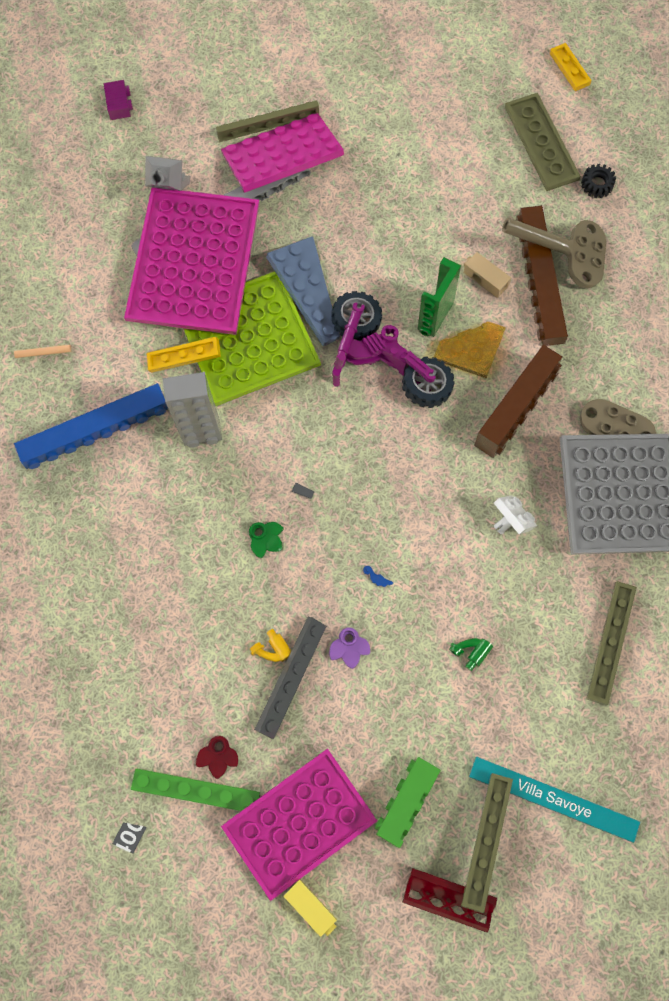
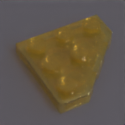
M488 321L477 328H470L458 333L457 336L443 339L439 342L434 357L438 361L442 360L446 365L487 379L506 327Z

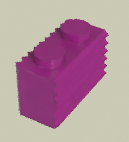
M124 80L103 83L110 120L131 117L130 111L133 110L131 99L128 100V96H131L129 85H125Z

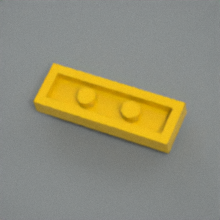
M566 42L550 49L549 54L575 92L590 86L592 80Z

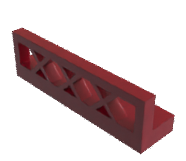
M412 868L402 903L488 933L492 913L497 904V897L487 896L484 913L461 907L465 886ZM410 890L419 892L422 898L417 900L409 897ZM434 898L439 899L443 906H434L430 900ZM451 907H461L464 914H456ZM478 913L486 916L485 923L477 921L473 915Z

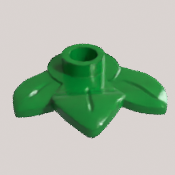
M256 522L252 524L249 528V536L252 539L250 545L252 552L257 557L263 558L267 550L271 552L282 551L283 545L278 535L284 528L277 522L266 524ZM257 529L262 530V534L259 536L255 534Z

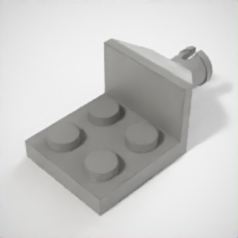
M146 156V187L181 191L190 184L191 176H186L182 172V160Z

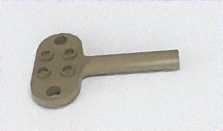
M511 218L505 220L502 227L504 233L565 254L568 258V273L576 285L589 289L595 287L602 280L604 275L606 236L603 229L595 222L589 220L580 221L572 229L569 240ZM582 275L587 277L588 282L583 279Z
M595 399L588 402L582 409L579 418L582 428L590 435L656 434L655 426L646 417L603 399ZM586 411H593L596 417L589 418L586 415Z

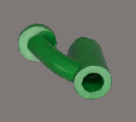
M471 638L457 644L451 643L449 648L454 655L459 657L464 653L462 649L475 647L468 656L469 662L465 666L472 672L475 666L479 667L493 649V645L483 638Z

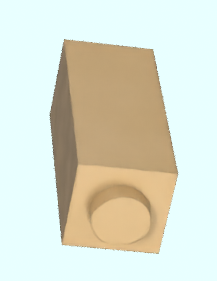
M478 252L472 257L469 256L464 262L463 273L498 298L509 287L511 277Z

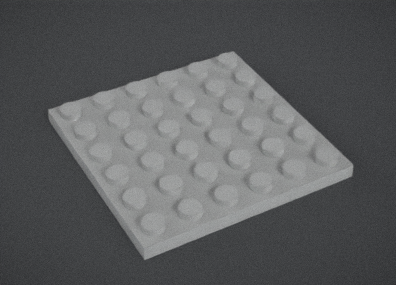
M669 434L562 435L560 437L571 555L669 552Z

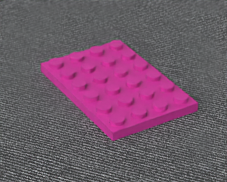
M318 113L311 114L300 120H294L287 125L278 126L273 130L262 132L257 136L246 138L241 142L230 144L221 149L227 164L244 193L344 155V149Z
M327 748L222 824L221 828L271 901L376 823L377 819Z

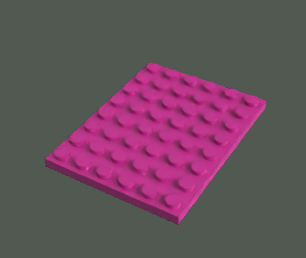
M151 187L124 315L125 321L236 335L260 205L259 200Z

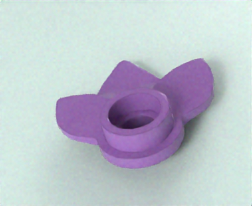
M350 627L344 628L339 634V639L335 640L330 646V659L337 660L342 658L349 668L354 669L359 663L360 655L370 654V645L366 639L359 637L355 629ZM348 634L353 636V640L350 642L345 640V636Z

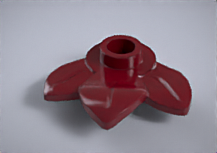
M223 736L213 737L209 741L208 746L199 751L196 758V767L209 766V770L215 779H219L225 774L227 766H238V754L229 747L228 740ZM218 742L223 745V748L219 751L215 749V745Z

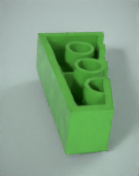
M420 757L416 761L413 759L410 761L406 769L409 772L406 780L401 778L395 789L399 791L396 798L393 799L391 797L385 807L388 810L385 818L380 817L374 828L378 830L377 836L397 848H401L404 837L412 827L415 816L419 813L425 797L428 796L441 771Z

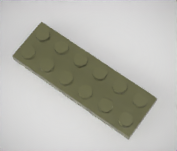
M538 92L505 103V109L546 191L579 181L581 176Z

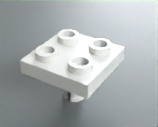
M513 495L501 497L494 502L495 506L504 515L499 522L494 524L495 529L500 528L497 530L500 534H504L511 526H513L518 534L529 532L537 526L533 515L522 508V502L517 497H513Z

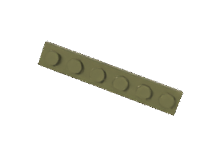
M318 101L306 102L305 104L217 126L216 131L219 143L278 126H284L294 120L308 117L311 114H319Z
M619 581L615 582L586 697L587 700L606 706L609 704L637 589L636 586Z
M492 773L487 788L461 907L484 913L513 782L511 778Z

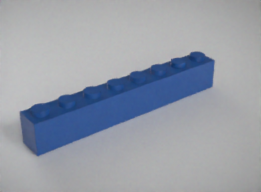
M156 383L14 443L22 465L26 469H35L42 462L54 461L61 454H70L75 452L80 446L92 445L95 442L94 440L101 437L103 439L109 438L113 432L118 430L125 431L130 428V425L137 422L144 423L153 415H163L168 410L161 388Z

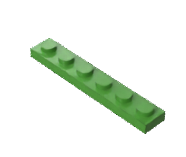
M136 768L131 786L133 791L242 811L260 797V792Z

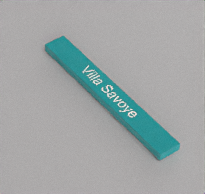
M477 756L475 757L469 775L470 778L487 785L492 773L511 778L513 782L510 794L632 843L635 842L640 821Z

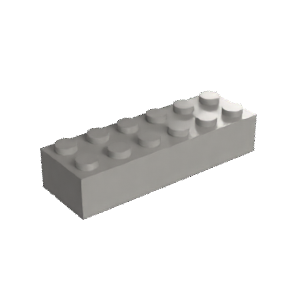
M205 372L162 378L165 402L184 446L194 448L198 447L201 443L213 445L222 440L220 419Z

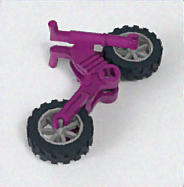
M352 291V293L346 292L343 296H339L337 302L333 305L331 315L332 325H335L334 329L337 332L339 331L342 336L332 371L333 385L335 387L340 385V373L345 366L346 360L353 365H372L381 360L389 367L397 369L403 376L402 389L406 392L405 396L408 399L410 398L413 404L417 403L423 408L425 406L433 408L434 406H441L443 402L445 403L448 400L455 381H453L454 374L451 373V368L446 366L445 362L442 360L438 361L435 357H432V359L428 357L420 359L411 351H407L400 346L397 341L399 331L395 326L386 325L382 328L381 334H378L377 330L382 320V308L379 307V302L374 300L372 295L369 294L368 296L366 292L362 291L361 293ZM363 318H370V320L366 322ZM434 384H441V389H438Z

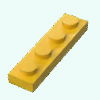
M217 337L146 353L148 371L151 373L221 357L219 339Z

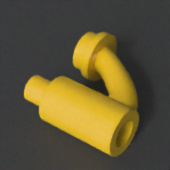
M274 629L269 630L267 635L270 638L268 642L276 653L263 650L265 646L260 642L250 648L252 656L257 654L273 662H284L292 651L281 634H276Z

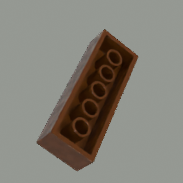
M544 344L541 346L478 432L474 444L475 447L492 458L496 454H502L508 440L511 441L519 425L522 426L527 419L529 411L534 410L540 396H544L549 388V384L553 383L557 378L558 372L562 367L560 362L563 356Z

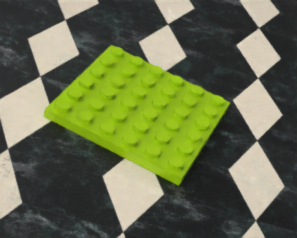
M275 271L246 282L236 335L183 328L189 343L212 337L219 339L221 357L197 362L201 372H205L215 406L321 366L320 359L293 300Z

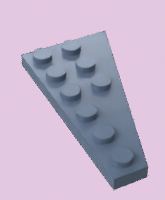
M313 236L267 253V260L321 345L326 346L338 340L340 334L339 331L337 332L334 329L335 325H332L331 315L333 308Z

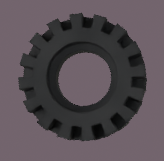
M594 164L591 165V168L588 167L581 181L582 189L585 188L584 193L589 192L588 196L591 197L593 194L596 199L597 196L603 198L605 195L607 197L612 192L616 182L615 172H611L612 168L606 169L607 165L603 164V167H600V164H597L596 167ZM595 177L602 178L605 184L597 185L593 183L592 179Z

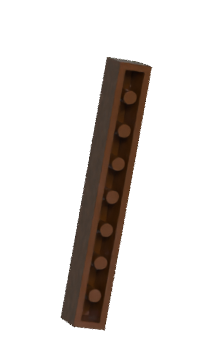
M542 205L520 208L519 215L516 216L517 221L547 231ZM519 238V241L523 242L524 245L522 247V257L526 258L527 261L525 263V273L529 274L530 277L528 289L533 293L531 305L536 309L534 321L535 324L539 325L537 330L538 340L542 341V345L544 344L545 346L565 344L568 334L551 249Z

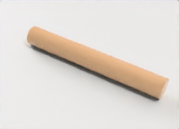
M71 345L14 351L15 358L67 353L71 352Z

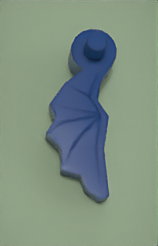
M370 566L363 568L364 574H370L372 583H376L377 586L386 587L393 584L392 581L385 579L381 574H375Z

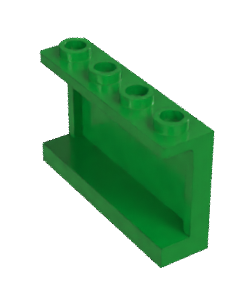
M445 257L440 262L435 295L424 291L421 296L417 329L422 335L427 337L429 335L432 337L436 335L455 301L461 265Z

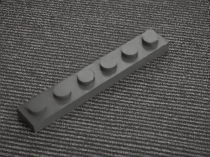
M307 617L254 729L273 740L327 627L315 618Z

